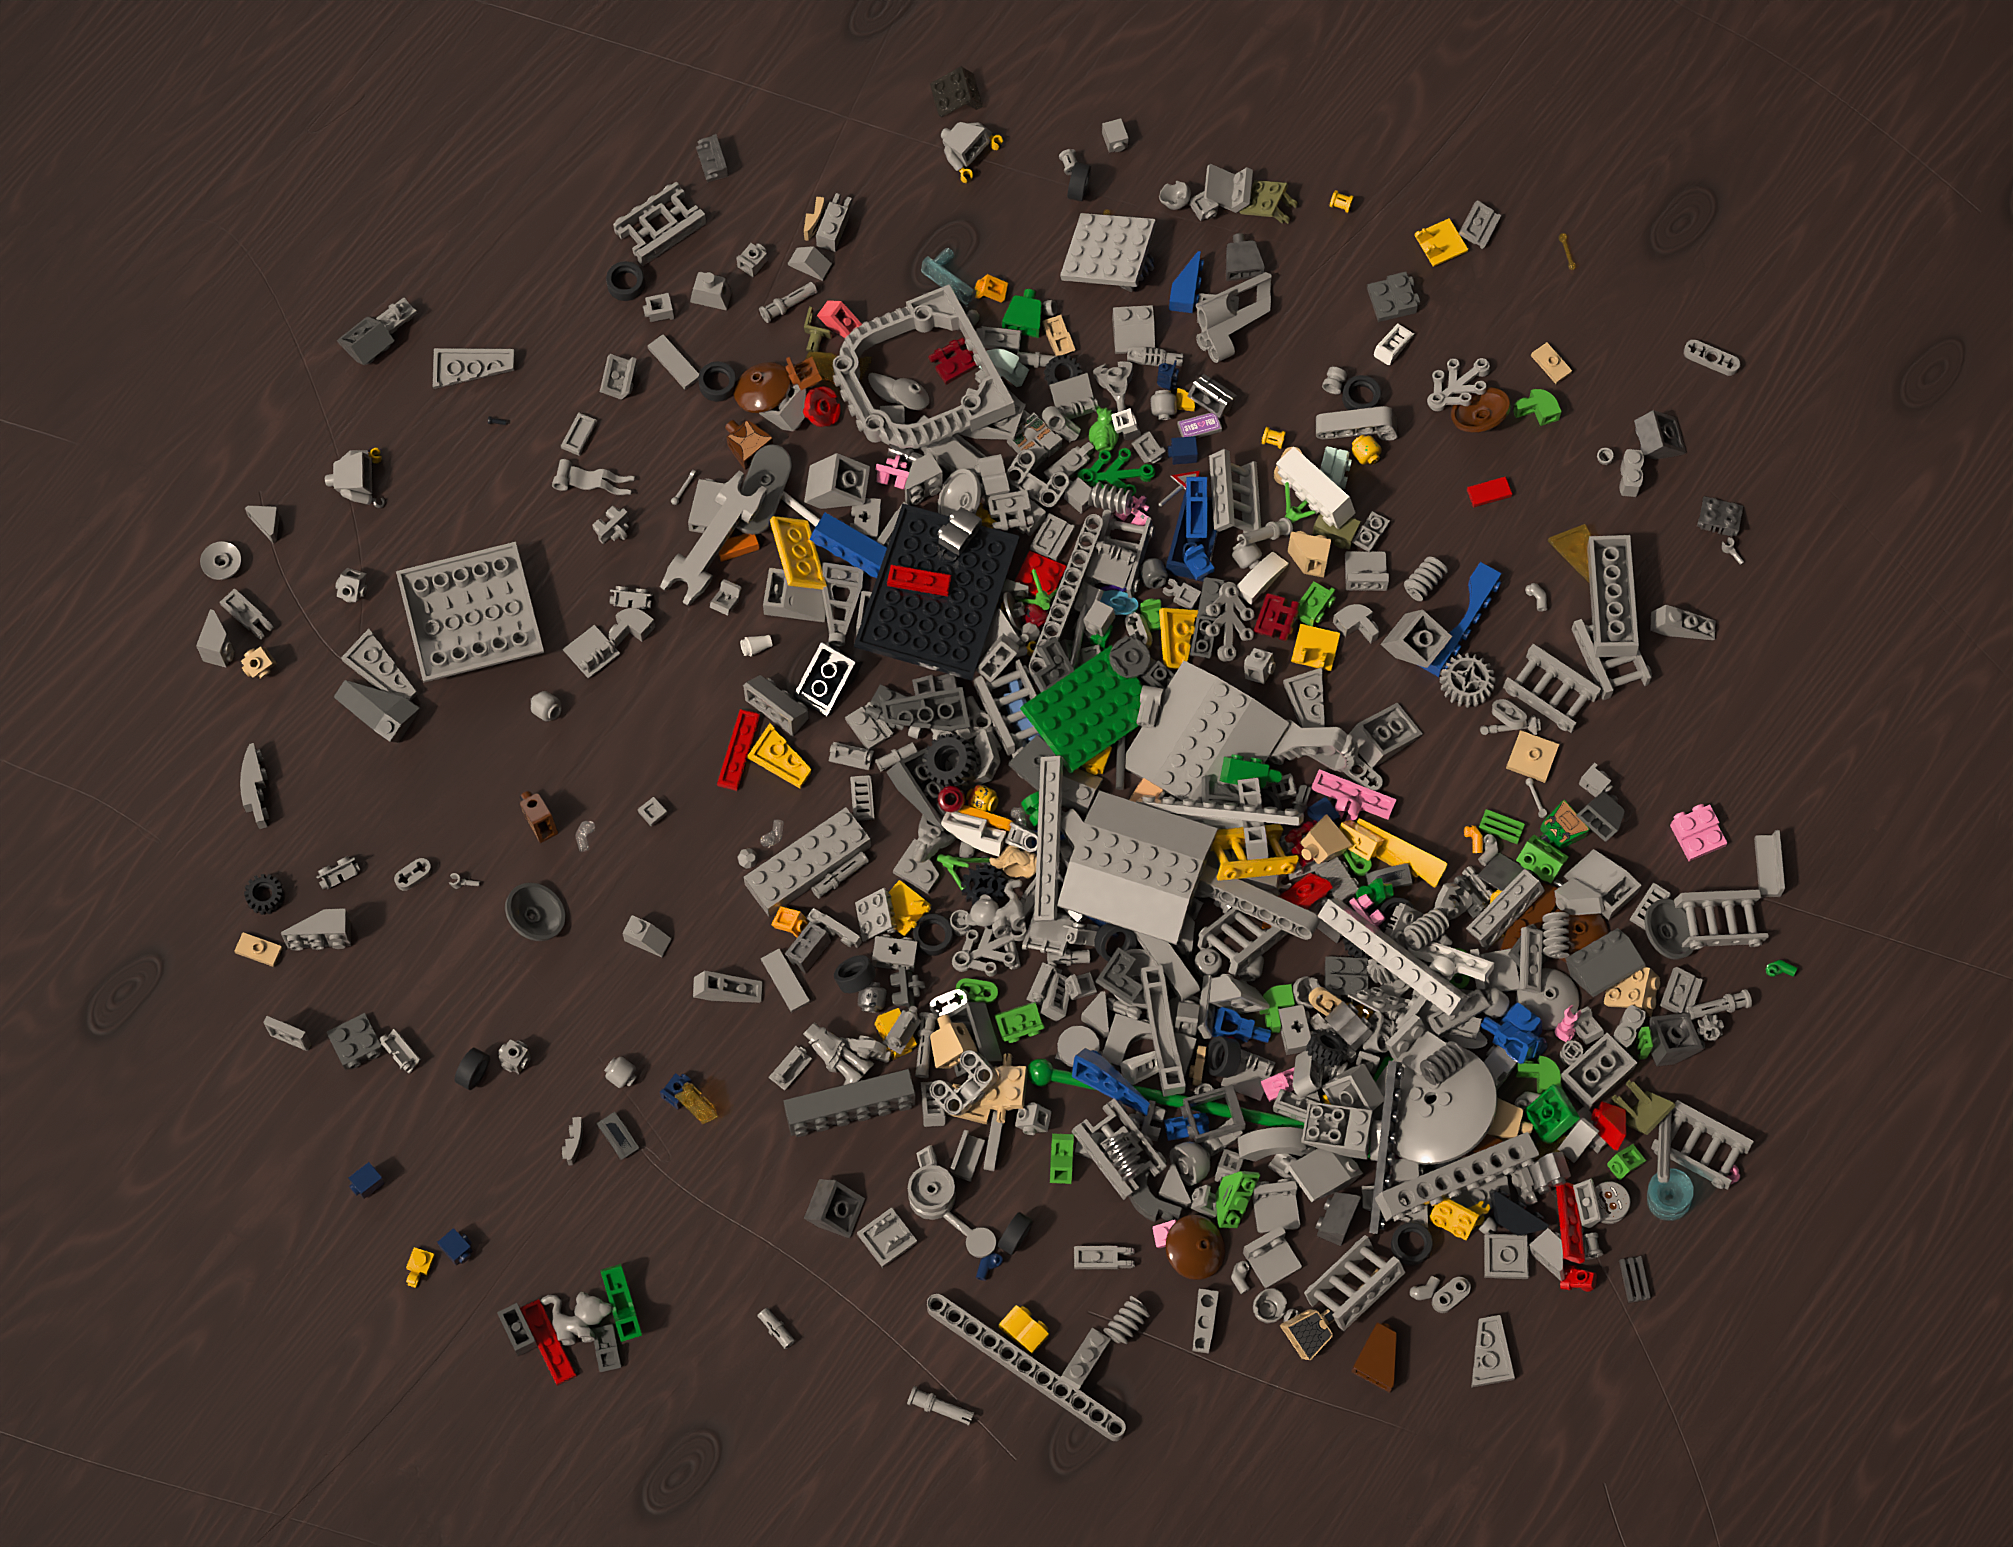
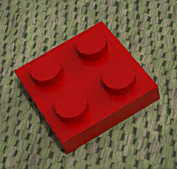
M1029 551L1014 582L1028 586V594L1036 597L1038 589L1032 570L1035 569L1042 590L1050 595L1059 586L1067 566Z
M1309 873L1278 897L1307 910L1316 900L1325 897L1333 887L1328 880Z

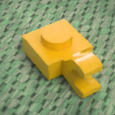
M414 1247L406 1266L407 1270L411 1271L406 1281L408 1286L416 1288L421 1274L428 1276L435 1254Z

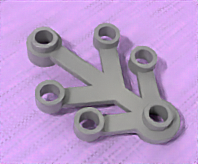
M1484 358L1478 359L1474 363V367L1457 380V371L1460 368L1459 361L1457 359H1450L1447 362L1449 370L1448 388L1442 392V383L1445 380L1444 372L1441 370L1434 371L1432 374L1434 393L1429 395L1427 403L1434 411H1441L1446 405L1469 406L1472 403L1471 394L1469 393L1482 395L1487 391L1484 381H1477L1474 385L1465 384L1476 376L1483 377L1488 375L1490 372L1489 362ZM1454 393H1462L1459 397H1450Z
M1232 582L1224 583L1219 589V597L1206 607V613L1209 616H1217L1220 613V607L1225 603V611L1212 624L1208 625L1205 630L1208 636H1217L1220 632L1219 628L1224 624V645L1219 647L1217 652L1219 659L1223 662L1231 661L1236 656V649L1232 646L1233 626L1243 641L1251 640L1254 636L1252 629L1245 628L1233 611L1234 605L1244 621L1252 620L1254 617V611L1244 606L1238 597L1239 590Z
M986 926L978 949L972 952V946L979 941V935L976 930H969L966 933V941L962 951L957 952L952 958L954 969L964 972L972 968L985 971L987 976L996 975V964L993 962L983 963L977 961L976 959L980 957L1002 961L1007 967L1014 966L1016 958L1013 953H1002L994 950L1014 940H1024L1027 933L1026 927L1014 931L1010 926V933L990 942L993 931L988 929L989 926ZM971 935H976L973 939L969 938ZM1007 958H1013L1010 962L1006 961ZM963 960L966 961L964 964H959ZM990 967L994 968L992 971H987Z

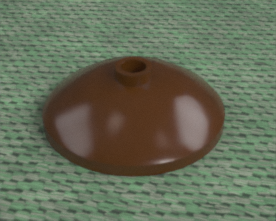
M764 362L750 367L736 382L734 398L737 404L743 410L751 413L766 412L775 408L787 397L790 391L791 379L789 373L784 366L775 362Z
M1487 388V391L1482 395L1469 393L1472 398V403L1469 406L1453 405L1451 410V418L1457 428L1466 432L1479 433L1498 426L1509 414L1511 405L1506 393L1496 388Z
M1557 909L1555 912H1565V911H1562V910H1560V909ZM1597 913L1569 914V917L1563 918V920L1569 921V925L1563 926V928L1569 929V933L1563 934V936L1569 938V941L1563 942V944L1569 946V949L1563 950V952L1568 953L1570 956L1607 935L1608 928L1603 917ZM1575 928H1582V932H1577ZM1559 958L1560 960L1566 962L1565 958Z
M1189 1215L1177 1220L1169 1229L1166 1237V1254L1170 1264L1180 1275L1192 1280H1202L1214 1275L1221 1267L1225 1256V1243L1220 1230L1212 1221L1203 1216ZM1201 1242L1204 1244V1249L1200 1245Z

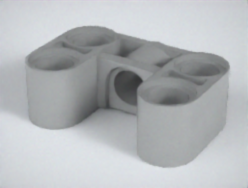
M1029 449L1021 450L1007 469L1006 476L1008 482L1020 491L1027 490L1028 497L1033 500L1035 499L1046 507L1054 506L1069 484L1067 474L1057 471L1050 477L1047 483L1039 480L1029 472L1035 462L1034 453ZM1023 453H1029L1032 456L1030 463L1024 464L1021 462L1020 457ZM1012 470H1018L1021 473V477L1019 480L1013 481L1010 479L1009 473ZM1057 475H1062L1065 477L1066 482L1062 486H1057L1054 483V478ZM1046 492H1051L1055 496L1051 503H1046L1043 500V495Z
M968 1050L960 1056V1064L970 1075L968 1076L969 1079L958 1089H955L949 1082L941 1080L933 1082L930 1086L932 1097L951 1115H963L984 1096L985 1092L998 1079L997 1071L979 1052ZM971 1055H974L976 1058L973 1066L968 1064V1058ZM988 1070L990 1078L987 1081H983L982 1074ZM944 1085L946 1089L945 1094L940 1096L938 1088ZM955 1100H958L960 1103V1108L957 1111L952 1109V1104Z

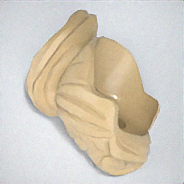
M1012 845L1005 847L997 858L989 859L992 866H995L996 869L1003 868V871L1010 877L1023 876L1029 879L1036 873L1037 854L1026 850L1020 851L1018 847Z

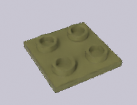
M1255 180L1251 187L1250 203L1239 212L1244 215L1274 217L1279 222L1284 223L1285 221L1288 224L1290 218L1284 215L1277 205L1279 201H1282L1291 208L1293 205L1296 208L1298 203L1286 193L1287 183Z
M1628 1080L1626 1085L1632 1090L1639 1102L1631 1109L1616 1094L1613 1095L1612 1100L1620 1108L1626 1109L1627 1126L1648 1135L1676 1105L1649 1091L1644 1093L1635 1082Z

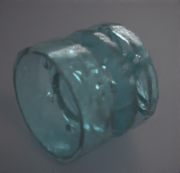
M1670 1169V1180L1667 1183H1660L1656 1173L1651 1178L1647 1190L1649 1210L1656 1217L1666 1221L1680 1219L1688 1212L1693 1199V1185L1690 1178L1680 1170ZM1670 1194L1673 1195V1199H1671V1198H1670L1669 1200H1666V1199H1665V1198H1666V1195H1667V1196H1669Z

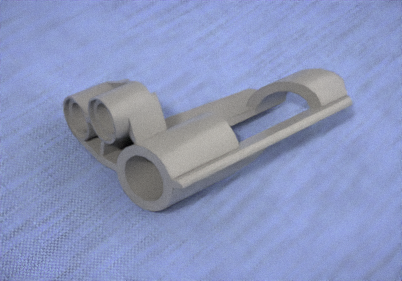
M1267 272L1262 273L1196 304L1197 317L1202 332L1197 335L1196 340L1198 346L1203 351L1208 350L1213 362L1218 363L1234 355L1235 350L1229 334L1270 311L1271 274ZM1257 286L1256 303L1238 311H1234L1231 308V297Z

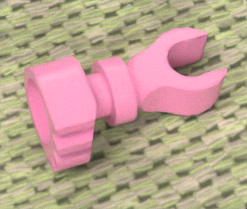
M1570 1005L1565 1010V1018L1562 1022L1558 1023L1554 1031L1555 1035L1565 1042L1573 1039L1575 1035L1574 1021L1581 1016V1010L1576 1015L1572 1014L1571 1009L1573 1005Z

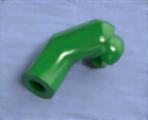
M1782 960L1772 962L1766 967V973L1771 977L1781 973H1786L1793 977L1797 970V967Z

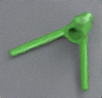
M1286 482L1287 514L1285 517L1291 523H1295L1301 518L1315 514V510L1301 514V510L1308 503L1306 500L1299 507H1291L1289 482Z
M1033 569L1032 573L1038 589L1036 599H1020L1018 602L1036 604L1042 607L1043 610H1048L1050 608V601L1057 594L1059 586L1048 595L1046 591L1042 590L1037 572Z
M939 854L937 857V861L943 863V866L948 868V871L961 890L965 888L961 887V880L956 874L959 866L968 868V863L990 862V858H958Z

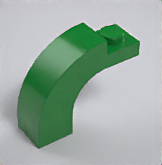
M618 1264L600 1270L609 1302L612 1305V1312L621 1342L642 1336L622 1265Z

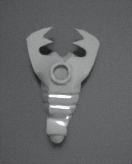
M1120 361L1118 362V367H1113L1109 370L1106 368V364L1093 370L1094 378L1114 397L1117 402V413L1126 410L1124 400L1128 384L1133 376L1132 363Z
M922 815L918 827L919 838L914 849V859L919 863H923L927 859L929 860L940 848L950 845L957 837L948 830L941 832L940 828L936 827Z
M1455 883L1443 885L1434 909L1440 910L1446 916L1448 922L1460 916L1473 904L1471 895L1465 889L1464 895H1458L1460 898L1459 903L1457 900L1452 899L1450 895H1457L1455 890L1461 888ZM1445 933L1441 935V939H1433V942L1448 947L1452 944V940Z
M859 1036V1040L841 1038L843 1039L842 1042L845 1043L844 1046L863 1060L871 1058L886 1063L890 1060L892 1052H886L887 1046L871 1037ZM827 1064L826 1068L830 1072H838L837 1068L831 1069L830 1064Z

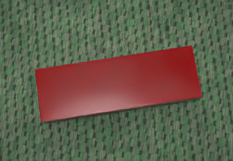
M891 565L887 586L948 596L951 575Z

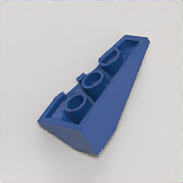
M1084 1048L1076 1054L1072 1071L1074 1079L1113 1099L1115 1098L1117 1101L1120 1100L1124 1105L1145 1116L1148 1115L1150 1103L1100 1053Z

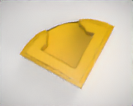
M1177 388L1176 394L1177 409L1194 411V401L1187 397L1188 392Z

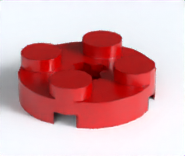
M825 386L808 391L803 414L815 426H830L838 420L840 416V403L837 404L835 398L837 396L835 392Z

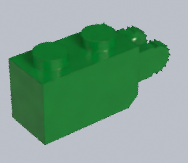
M1232 754L1231 758L1224 757L1220 775L1221 782L1238 785V780L1258 778L1260 789L1266 786V782L1278 783L1282 779V773L1269 769V765L1263 764L1262 759L1251 757L1250 761L1243 760L1244 756Z

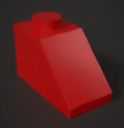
M1602 1101L1598 1109L1595 1108L1593 1110L1591 1120L1593 1121V1126L1599 1130L1598 1135L1614 1150L1618 1151L1626 1136V1109Z

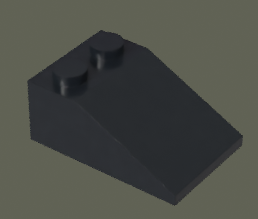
M821 642L793 697L829 716L853 682L863 662L829 642Z

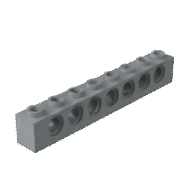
M1526 1132L1385 1190L1375 1197V1200L1385 1221L1394 1219L1396 1222L1405 1218L1408 1212L1412 1211L1415 1214L1424 1210V1206L1427 1204L1435 1206L1443 1202L1442 1198L1444 1197L1454 1198L1460 1195L1463 1189L1467 1188L1468 1191L1479 1187L1480 1182L1486 1181V1183H1490L1498 1179L1497 1175L1504 1173L1507 1176L1515 1172L1516 1167L1521 1165L1523 1168L1534 1164L1533 1160L1539 1156V1153L1529 1133ZM1510 1152L1515 1154L1516 1159L1510 1156ZM1492 1160L1498 1163V1167L1492 1164ZM1473 1167L1480 1171V1175L1474 1172ZM1455 1175L1460 1176L1462 1182L1457 1181ZM1437 1182L1442 1184L1443 1190L1438 1188ZM1418 1190L1423 1191L1425 1197L1420 1196ZM1400 1197L1406 1200L1407 1205L1400 1202Z

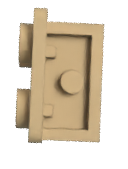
M1642 968L1608 988L1604 1004L1608 1007L1624 1008L1633 1005L1645 1011V1016L1651 1017L1656 1006L1655 998L1660 987V977L1651 968Z

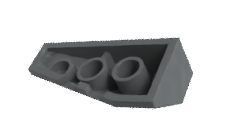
M344 680L334 696L336 700L389 742H400L421 709L403 696Z
M962 687L881 702L885 723L942 731L970 728Z
M925 748L900 760L886 773L897 790L932 824L940 828L941 832H944L946 829L941 825L946 811L941 809L937 800L939 792L944 787L933 781L926 773L927 768L924 767L923 762H926L924 754H928V750Z

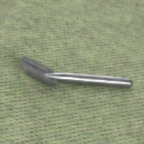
M1084 582L1081 584L1073 605L1074 609L1080 612L1069 660L1074 670L1077 667L1085 628L1083 619L1095 600H1101L1104 592Z

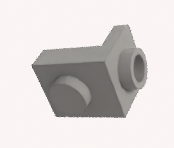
M1205 191L1188 201L1200 221L1204 219L1210 220L1215 217L1219 208L1217 202L1212 203L1204 199Z
M1150 431L1132 442L1144 463L1157 462L1162 458L1161 454L1166 451L1164 447H1159Z
M724 579L721 582L719 592L710 603V608L728 616L739 601L741 587Z
M1090 972L1078 976L1073 974L1065 980V990L1070 995L1071 1000L1090 996L1097 992Z
M1589 1007L1582 1009L1581 1016L1574 1021L1573 1028L1587 1045L1604 1036V1031L1592 1017L1591 1009Z
M1204 1185L1196 1188L1192 1195L1191 1209L1210 1218L1216 1217V1195L1210 1192L1211 1187Z

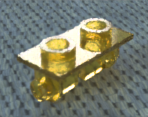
M686 1082L682 1086L684 1091L675 1095L702 1124L718 1117L715 1105L711 1104L704 1096L700 1098L701 1093L692 1083Z

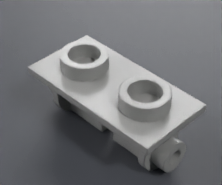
M616 586V590H610V592H614V596H610V604H613V606L628 607L629 600H633L632 608L644 610L651 608V600H648V596H653V594H648L647 589L636 588V592H630L628 587Z
M833 742L830 748L829 762L869 770L874 751Z
M346 856L337 861V866L333 868L326 866L318 871L319 875L316 878H322V881L319 882L322 889L327 888L328 890L341 883L337 877L339 874L342 875L344 880L357 875L360 868L357 863L353 865L351 862L355 858L349 859Z
M1073 922L1072 926L1063 925V927L1069 928L1066 940L1070 944L1094 946V939L1100 926L1087 924V927H1085V924Z
M1042 963L1026 1000L1042 1006L1053 973L1058 972L1061 974L1062 972L1061 969L1056 968L1055 963Z
M912 1009L907 1012L903 1010L882 1044L901 1054L921 1020L917 1019V1012Z
M395 1028L389 1036L385 1034L380 1038L381 1046H384L390 1054L394 1055L393 1058L399 1064L400 1069H404L410 1074L421 1060Z
M795 1046L769 1076V1079L783 1090H786L812 1058L806 1054L807 1051L804 1048Z

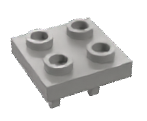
M892 1207L857 1232L858 1237L882 1268L917 1244L915 1237Z

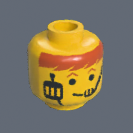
M976 785L973 789L971 788L966 796L968 806L988 813L993 812L998 805L999 799L996 792L983 785Z

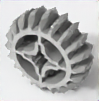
M1468 653L1465 654V658L1460 654L1457 655V660L1452 657L1450 659L1451 664L1446 662L1448 669H1443L1440 673L1442 677H1440L1439 682L1442 684L1441 691H1446L1445 698L1451 696V703L1457 700L1458 706L1465 703L1467 708L1470 706V703L1475 707L1478 706V701L1483 704L1485 698H1489L1494 690L1495 678L1492 677L1494 671L1489 670L1490 663L1483 664L1484 658L1477 660L1476 654L1473 658H1469ZM1468 668L1465 671H1459V669ZM1474 670L1478 672L1481 677L1476 676ZM1470 674V681L1467 683V686H1465V679H1467L1468 675ZM1452 681L1459 685L1461 691L1454 686ZM1480 689L1473 693H1467L1469 690Z

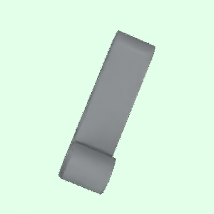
M1383 406L1340 411L1316 416V437L1319 439L1376 433L1380 439L1385 441L1397 438V417L1390 407Z

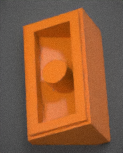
M742 534L729 538L718 553L720 561L759 550V543L755 534Z

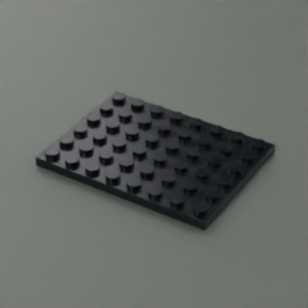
M902 503L854 647L973 681L1019 542V536L981 525L964 551L957 555L939 544L938 532L943 525L946 526L950 522V516ZM891 565L951 575L948 596L887 586Z

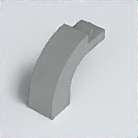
M1267 1128L1238 1137L1239 1158L1255 1162L1275 1154H1293L1304 1157L1313 1152L1315 1147L1301 1143L1303 1129Z

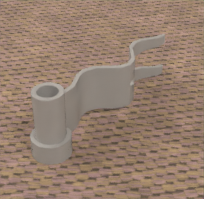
M561 459L557 475L552 482V487L560 491H565L568 489V485H572L583 490L603 488L615 495H631V490L613 487L602 478L616 483L634 481L635 476L621 477L605 469L585 471L571 466L572 463L569 460Z

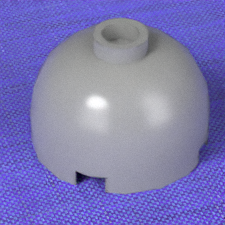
M1184 1142L1171 1149V1165L1175 1164L1181 1173L1179 1174L1184 1184L1192 1186L1207 1176L1210 1171V1154L1207 1149L1195 1142Z

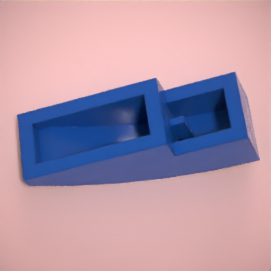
M1186 477V538H1207V477Z

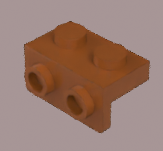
M790 357L786 358L788 365L785 367L794 386L798 384L800 390L815 386L822 380L813 357L796 365L793 364Z

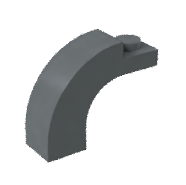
M1139 1158L1137 1161L1138 1164H1146L1148 1162L1147 1160ZM1148 1168L1133 1179L1139 1188L1129 1198L1140 1214L1154 1222L1158 1214L1167 1221L1179 1220L1181 1207L1158 1200L1149 1191L1147 1179L1150 1170Z

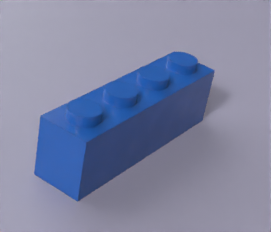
M826 512L809 539L816 545L825 548L835 556L844 559L852 566L860 568L875 578L878 576L887 550L885 546Z

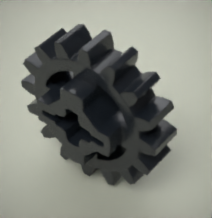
M987 864L983 868L976 865L975 871L969 868V875L964 874L963 879L965 881L961 882V887L965 888L962 890V895H967L965 901H972L973 906L985 894L999 904L998 898L1004 899L1002 892H1004V884L1006 883L1005 878H1001L1002 872L995 873V866L988 869ZM971 881H973V884L975 885L974 887H972V890H970ZM997 883L998 888L995 893L993 887Z

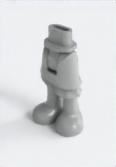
M815 1022L804 1033L810 1040L809 1044L814 1042L812 1044L813 1049L825 1061L826 1065L830 1064L831 1069L835 1067L843 1074L846 1079L844 1085L858 1082L874 1065L872 1061L863 1060L844 1046L843 1039L836 1037L824 1027L820 1028ZM840 1056L845 1058L851 1065H853L856 1071L852 1069L847 1063H845L840 1058Z

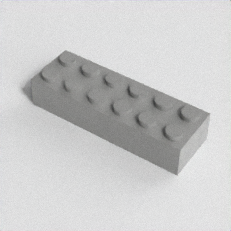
M1630 535L1589 536L1587 554L1595 657L1636 656L1639 643Z
M845 807L744 876L745 886L770 917L779 910L780 906H786L825 879V875L836 871L859 854L860 851L865 852L871 847L870 838Z

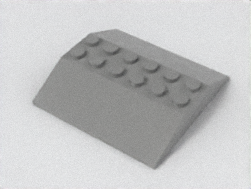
M516 542L396 571L423 683L544 653Z
M1183 661L1164 691V697L1161 698L1160 703L1162 706L1159 707L1155 727H1142L1126 752L1125 769L1141 779H1147L1165 791L1166 794L1172 795L1173 798L1183 801V799L1196 800L1195 803H1202V777L1205 775L1211 777L1210 780L1218 785L1222 784L1230 792L1239 795L1238 785L1220 781L1224 757L1231 758V755L1235 754L1244 756L1243 760L1250 761L1251 757L1262 759L1263 764H1265L1288 727L1289 722L1220 678Z
M1099 791L1083 823L1069 861L1057 907L1177 945L1218 828Z

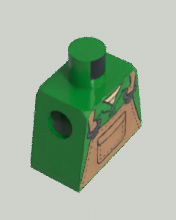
M1563 800L1543 821L1540 828L1543 835L1539 838L1550 845L1553 844L1560 851L1587 837L1590 829L1576 816V812L1570 805Z

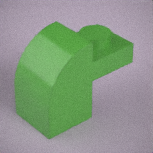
M1542 389L1531 390L1529 399L1522 398L1518 400L1513 410L1516 418L1535 412L1540 426L1559 421L1561 409L1556 398L1548 391Z
M1291 984L1272 987L1263 995V998L1269 1004V1009L1260 1010L1259 1013L1266 1014V1027H1270L1271 1034L1280 1033L1281 1023L1278 1009L1294 1006Z
M1539 1056L1537 1064L1528 1060L1524 1064H1517L1516 1077L1537 1078L1538 1094H1542L1552 1084L1561 1087L1560 1070L1551 1059Z
M1052 1134L1050 1183L1071 1184L1073 1134Z

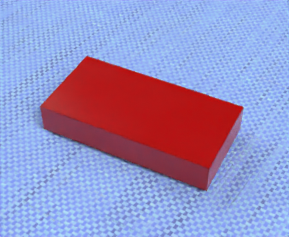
M1506 477L1467 487L1473 508L1512 496Z

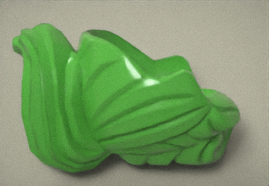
M1098 406L1096 407L1098 414L1097 422L1089 430V440L1097 451H1110L1118 442L1119 433L1115 431L1112 422V410H1109L1107 407L1101 408Z

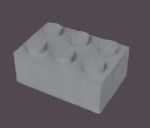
M1606 1033L1561 1074V1084L1589 1111L1634 1070L1637 1062Z

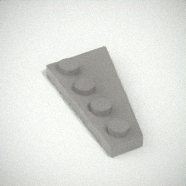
M434 348L433 389L514 371L515 351L514 349Z

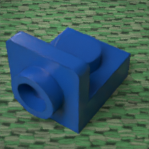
M1202 544L1187 549L1184 562L1196 581L1214 572V567L1204 553V546Z

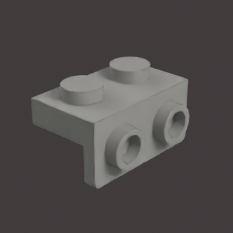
M610 354L607 357L600 392L621 400L627 394L629 395L633 389L632 377H634L637 371V365H635L636 358L632 357L630 360Z

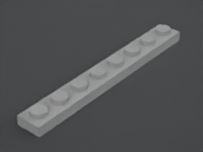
M1061 756L1041 757L1034 921L1036 922L1057 921L1063 757Z
M1143 795V797L1136 801L1137 803L1175 814L1298 826L1304 820V813H1298L1296 809L1277 811L1276 807H1265V809H1257L1255 805L1236 807L1235 803H1224V805H1216L1214 801L1195 803L1196 800L1194 799L1175 801L1173 797H1163L1162 800L1155 799L1153 795Z

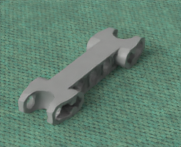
M738 471L718 493L715 502L722 507L687 558L680 553L675 556L668 566L665 577L660 585L663 590L667 591L676 581L682 580L687 582L688 591L683 600V603L687 606H690L710 584L713 575L706 570L742 519L748 524L751 523L759 512L768 490L761 486L752 496L746 497L741 495L739 489L745 476L741 471Z

